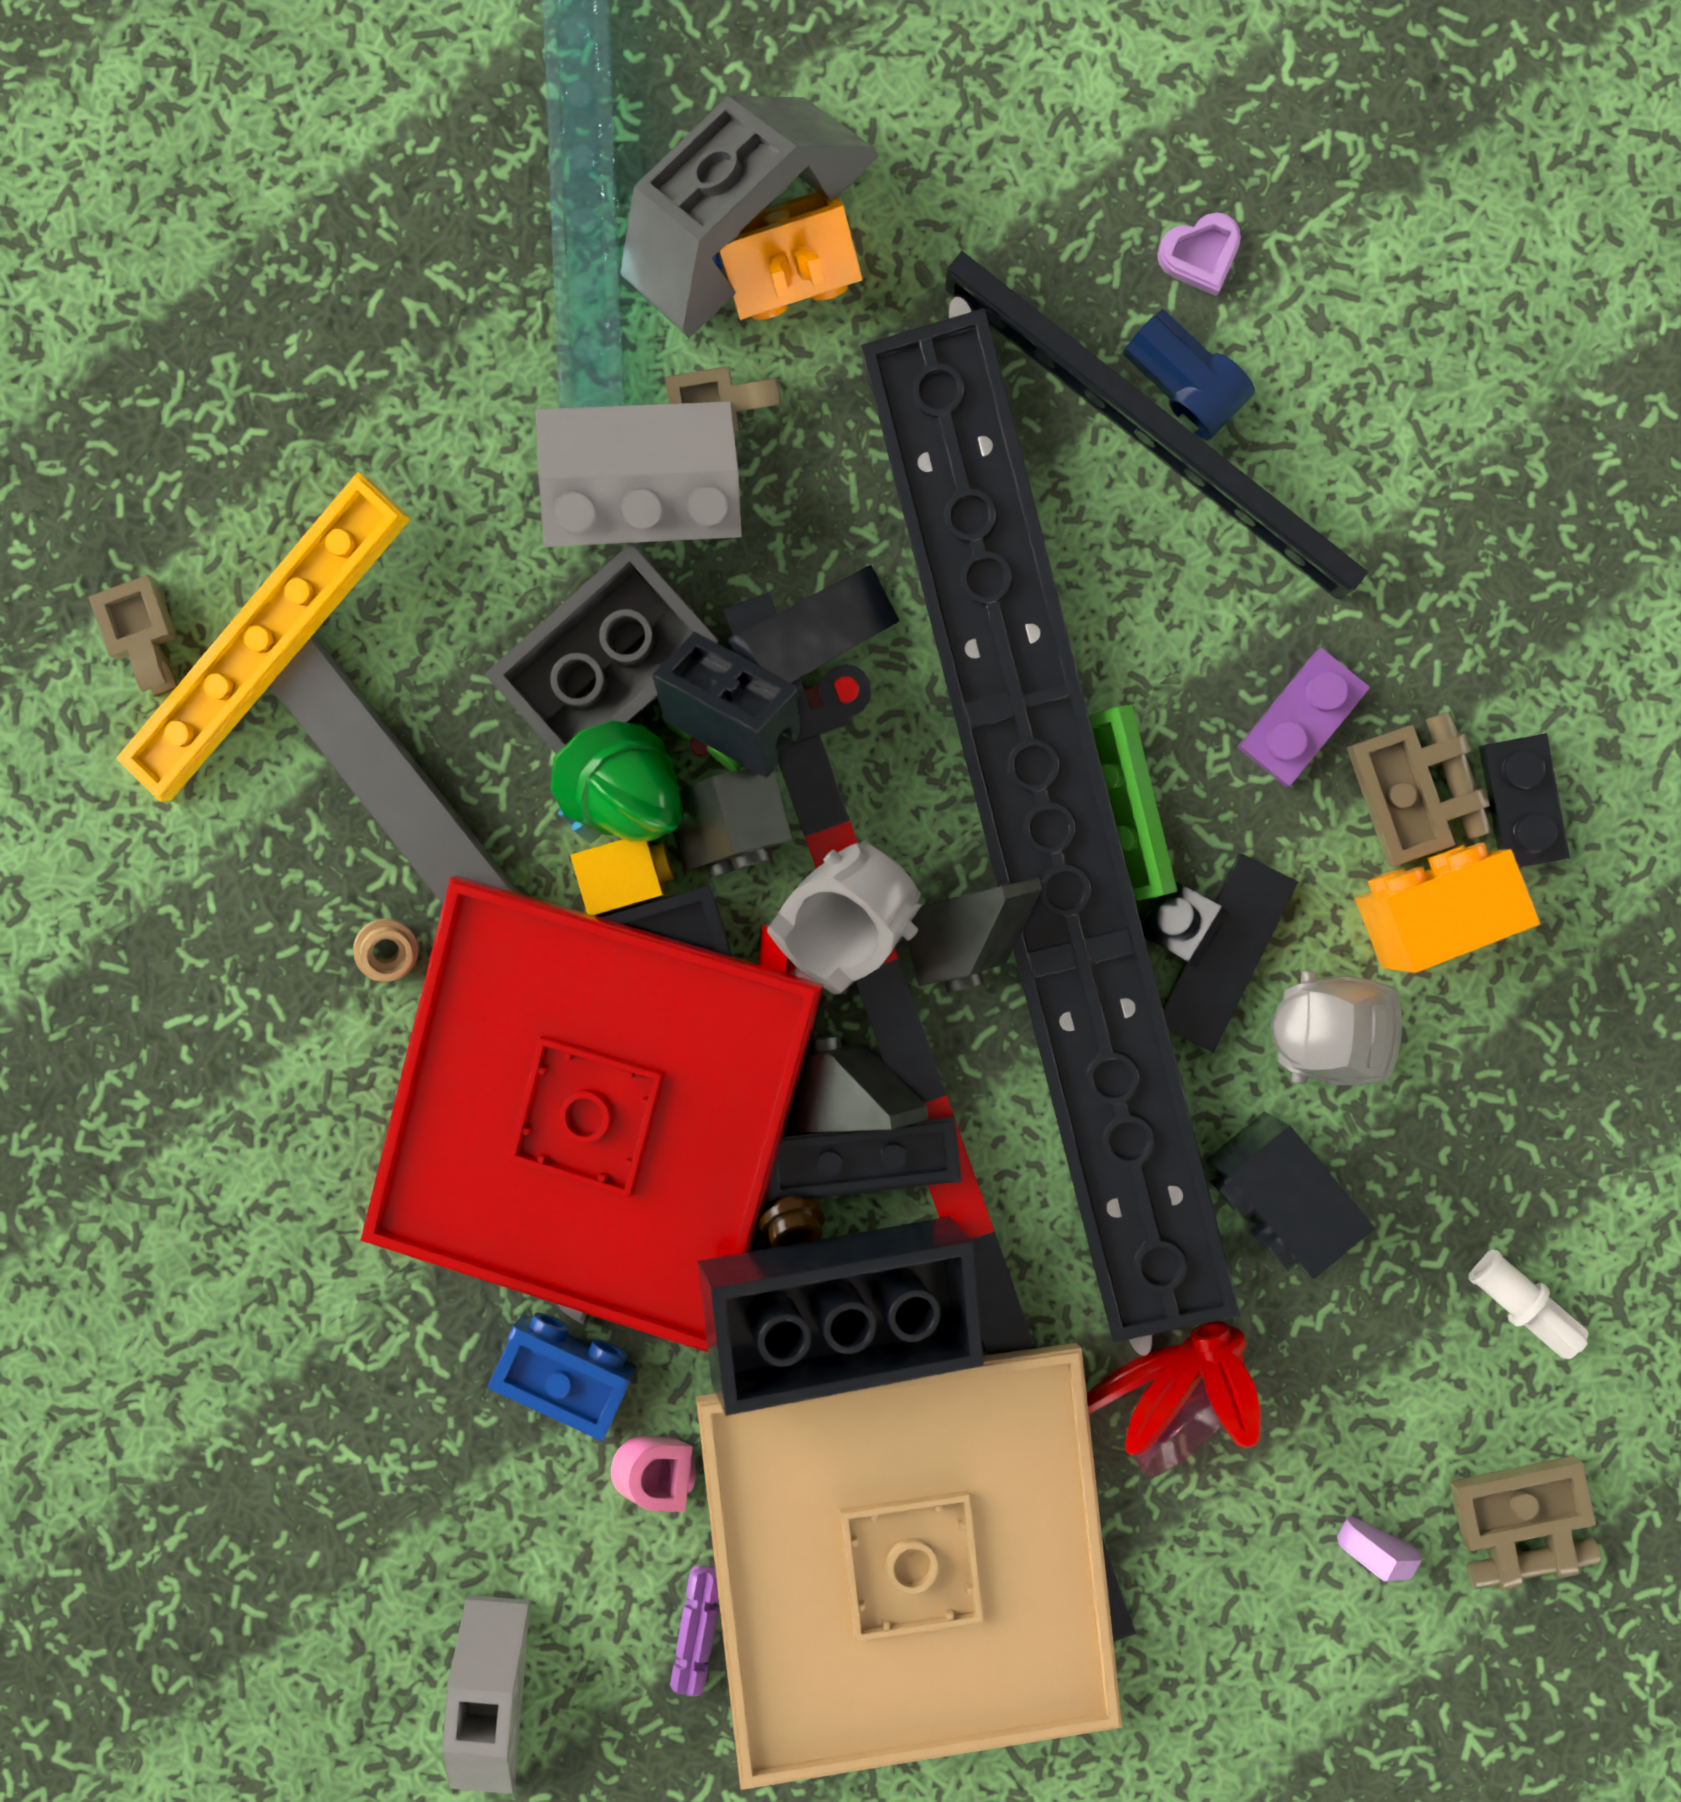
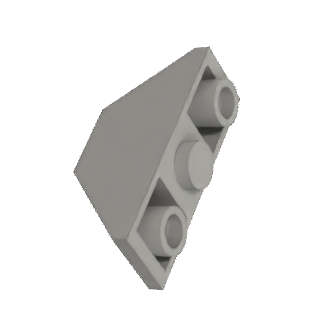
M468 1595L465 1599L447 1686L442 1755L450 1789L513 1794L515 1790L531 1600Z

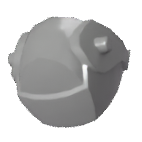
M865 840L858 844L850 845L838 853L835 850H831L823 859L824 863L810 873L788 897L767 930V933L780 950L798 969L813 981L824 984V988L834 995L841 994L852 982L878 969L891 953L901 936L910 940L918 931V928L911 921L921 907V904L918 903L921 896L920 891L899 863Z
M1303 971L1300 984L1284 990L1283 1001L1277 1006L1270 1023L1273 1044L1278 1049L1277 1060L1292 1072V1082L1295 1084H1306L1308 1077L1333 1085H1364L1390 1079L1398 1057L1402 1037V1012L1398 990L1369 979L1352 976L1317 978L1316 972Z

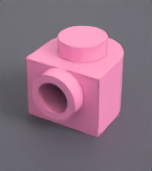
M638 1436L626 1441L617 1450L611 1464V1479L614 1487L622 1496L646 1510L685 1512L687 1493L691 1492L696 1480V1463L692 1455L693 1446L677 1438L659 1436Z

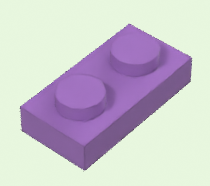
M1320 647L1308 659L1237 748L1283 786L1289 787L1370 687Z

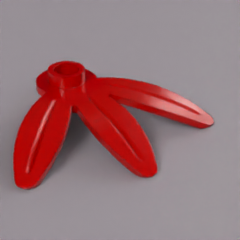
M1214 1321L1196 1326L1191 1331V1336L1181 1345L1150 1351L1145 1356L1137 1357L1108 1375L1087 1392L1088 1412L1090 1414L1155 1379L1143 1393L1130 1420L1125 1449L1131 1455H1139L1146 1452L1157 1441L1186 1403L1201 1378H1204L1205 1388L1217 1418L1236 1445L1242 1448H1250L1255 1446L1261 1438L1259 1399L1254 1382L1243 1364L1244 1356L1242 1351L1246 1347L1245 1336L1239 1328L1228 1326L1227 1323L1222 1321Z

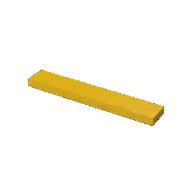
M357 472L116 759L160 802L171 801L412 518L367 475Z

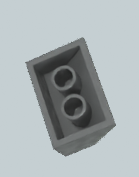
M630 543L492 666L485 675L553 752L557 754L581 730L611 720L629 723L658 697L652 674L694 631L715 643H719V641Z

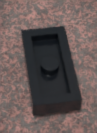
M1539 734L1478 746L1488 800L1490 802L1497 849H1511L1518 868L1570 859L1548 734Z

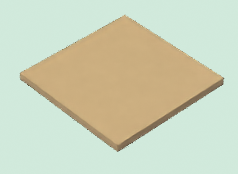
M1077 1343L983 1356L984 1366L728 1416H725L716 1393L696 1396L741 1790L1123 1728L1082 1348Z

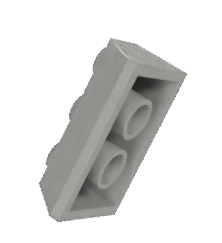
M730 402L535 409L544 547L742 537L739 474Z

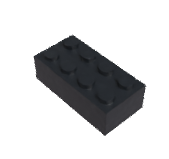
M950 1216L697 1261L711 1382L725 1416L984 1366L973 1241Z

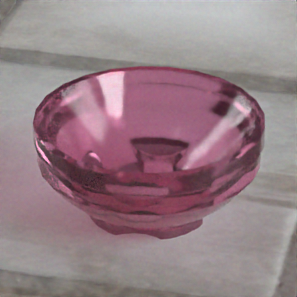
M1204 1380L1199 1381L1186 1403L1157 1441L1146 1452L1132 1455L1139 1469L1147 1478L1159 1476L1183 1462L1221 1427L1222 1424L1211 1406Z

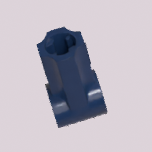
M1163 308L1156 315H1153L1138 331L1122 353L1170 399L1169 406L1172 412L1178 418L1183 413L1198 428L1194 433L1206 441L1211 440L1255 394V387L1240 366L1223 354L1214 353L1212 355Z

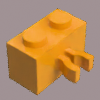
M817 191L764 208L741 230L732 242L726 244L718 252L725 278L736 292L732 297V301L740 320L752 317L755 320L770 319L785 312L788 304L810 297L814 300L835 298L843 294L848 289V285L862 281L844 206L838 196L831 202Z

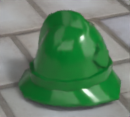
M611 720L581 730L554 756L550 789L564 816L589 828H595L604 835H615L627 841H653L678 829L679 822L683 817V804L673 762L663 740L643 725Z

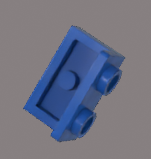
M523 1313L510 1331L509 1341L487 1388L603 1442L637 1366L627 1362L628 1355L626 1352L611 1343L596 1339L591 1344H588L569 1335V1326L555 1317L544 1313H535L532 1318Z

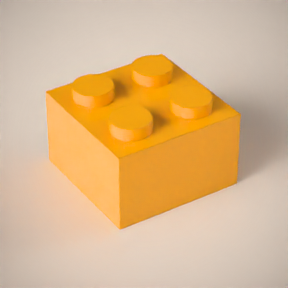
M1484 842L1469 847L1461 844L1427 857L1431 868L1425 871L1423 867L1407 871L1405 868H1399L1376 876L1367 881L1371 892L1354 898L1382 969L1417 973L1540 925L1512 850L1487 851Z

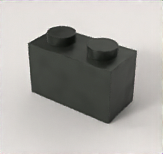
M746 768L712 776L680 791L683 817L679 822L678 829L674 830L673 833L684 872L707 867L709 878L743 870L748 866L772 860L770 847L792 840L774 771L765 778Z

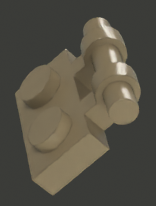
M1451 711L1426 719L1433 740L1431 745L1421 748L1414 725L1412 724L1346 747L1388 867L1398 866L1455 846L1447 823L1451 819L1460 817L1467 839L1492 832L1485 811V807L1490 806V802L1485 788H1477L1465 754L1471 751L1465 733L1458 734ZM1441 763L1452 794L1451 798L1441 802L1428 766Z
M1574 1455L1450 1481L1463 1544L1470 1551L1490 1547V1559L1467 1563V1573L1474 1589L1497 1585L1502 1591L1521 1587L1523 1579L1552 1573L1557 1579L1576 1576L1579 1573L1580 1567L1601 1563L1600 1550L1594 1538L1590 1537L1573 1541L1571 1530L1596 1525L1584 1465ZM1546 1536V1547L1516 1552L1514 1542Z

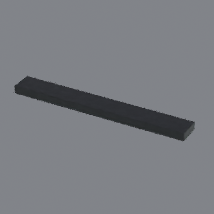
M961 250L949 265L945 282L948 293L953 297L964 299L971 311L985 308L991 327L1335 599H1341L1354 591L1369 573L964 251Z

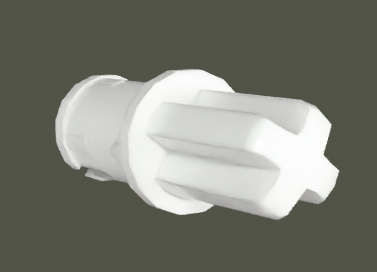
M1498 1250L1488 1251L1469 1273L1468 1280L1473 1284H1477L1510 1313L1508 1320L1516 1327L1524 1325L1561 1358L1567 1360L1573 1358L1577 1353L1582 1352L1588 1344L1587 1338L1589 1334L1587 1329L1549 1297V1288L1542 1283L1533 1284L1503 1258Z

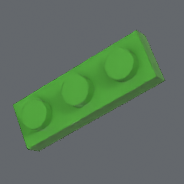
M1133 705L1118 706L1091 714L1089 718L1135 900L1139 901L1176 892L1177 887Z

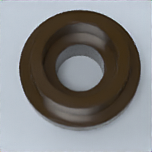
M788 1196L773 1203L770 1209L762 1216L759 1225L763 1238L770 1242L772 1248L821 1239L823 1235L821 1228L824 1225L825 1217L819 1203L800 1196Z

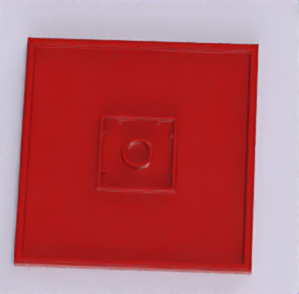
M458 875L450 877L360 1241L708 1353L697 1261L751 1252L824 984Z

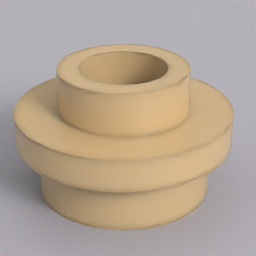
M389 918L378 919L365 925L357 934L353 946L354 959L360 971L370 979L380 982H391L404 977L413 969L418 958V943L412 930L404 923ZM389 939L394 941L398 945L397 953L389 959L378 957L373 949L380 940Z

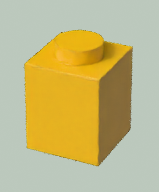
M622 839L570 855L586 912L593 916L667 896L668 893L664 882L675 879L670 857L664 843L653 845L652 841H627Z

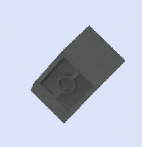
M727 96L634 186L620 275L632 288L690 338L703 324L710 321L717 311L736 294L712 260L726 244L732 242L741 230L774 198L780 196L797 176L832 202L845 188L853 184L858 176L879 155L872 145L804 97Z

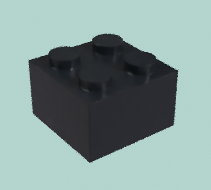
M1265 1111L1206 1159L1217 1172L1216 1175L1208 1180L1228 1206L1233 1211L1236 1210L1245 1221L1251 1216L1256 1219L1258 1223L1250 1228L1249 1231L1274 1260L1277 1259L1288 1272L1297 1265L1312 1279H1315L1376 1229L1291 1125Z

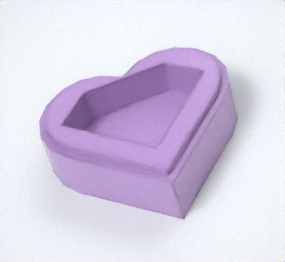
M1218 212L1205 215L1199 219L1195 227L1186 225L1174 227L1166 233L1159 245L1157 254L1159 265L1172 278L1217 297L1239 248L1241 240L1240 228L1234 219L1227 214Z
M1353 1516L1346 1518L1337 1534L1339 1545L1384 1582L1412 1579L1423 1560L1420 1552L1412 1545Z

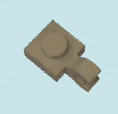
M730 366L665 377L669 404L730 402L734 432L741 431L738 411L782 404L778 378L733 385Z
M145 575L89 596L108 655L117 660L130 657L133 673L141 691L144 692L151 689L153 696L156 697L174 690L178 684L169 660L160 645L177 639V635L157 579L150 575Z

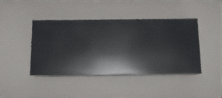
M869 565L728 640L736 654L789 682H793L900 622L872 565Z
M1242 853L1237 855L1214 901L1225 908L1230 914L1198 967L1196 968L1184 962L1163 1004L1169 1031L1214 1053L1299 883L1298 881Z
M954 1114L928 1117L927 1120L892 1130L785 1133L782 1136L767 1190L769 1203H775L779 1199L788 1196L812 1199L962 1182Z

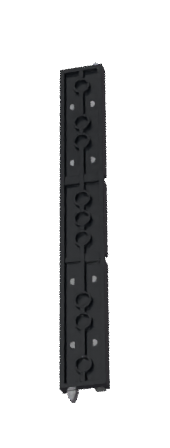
M955 297L950 303L949 319L860 345L997 887L1039 877L1042 890L1013 950L1113 1343L1129 1340L1134 1350L1138 1354L1145 1356L1151 1350L1153 1334L1240 1316V1310L985 308L971 312L964 299Z

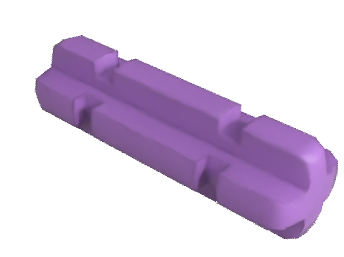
M694 1566L689 1575L686 1596L689 1599H686L683 1608L675 1653L678 1658H676L675 1664H673L670 1681L671 1689L674 1692L688 1696H699L704 1690L709 1667L706 1662H709V1656H711L719 1605L715 1604L719 1602L716 1571L714 1567Z

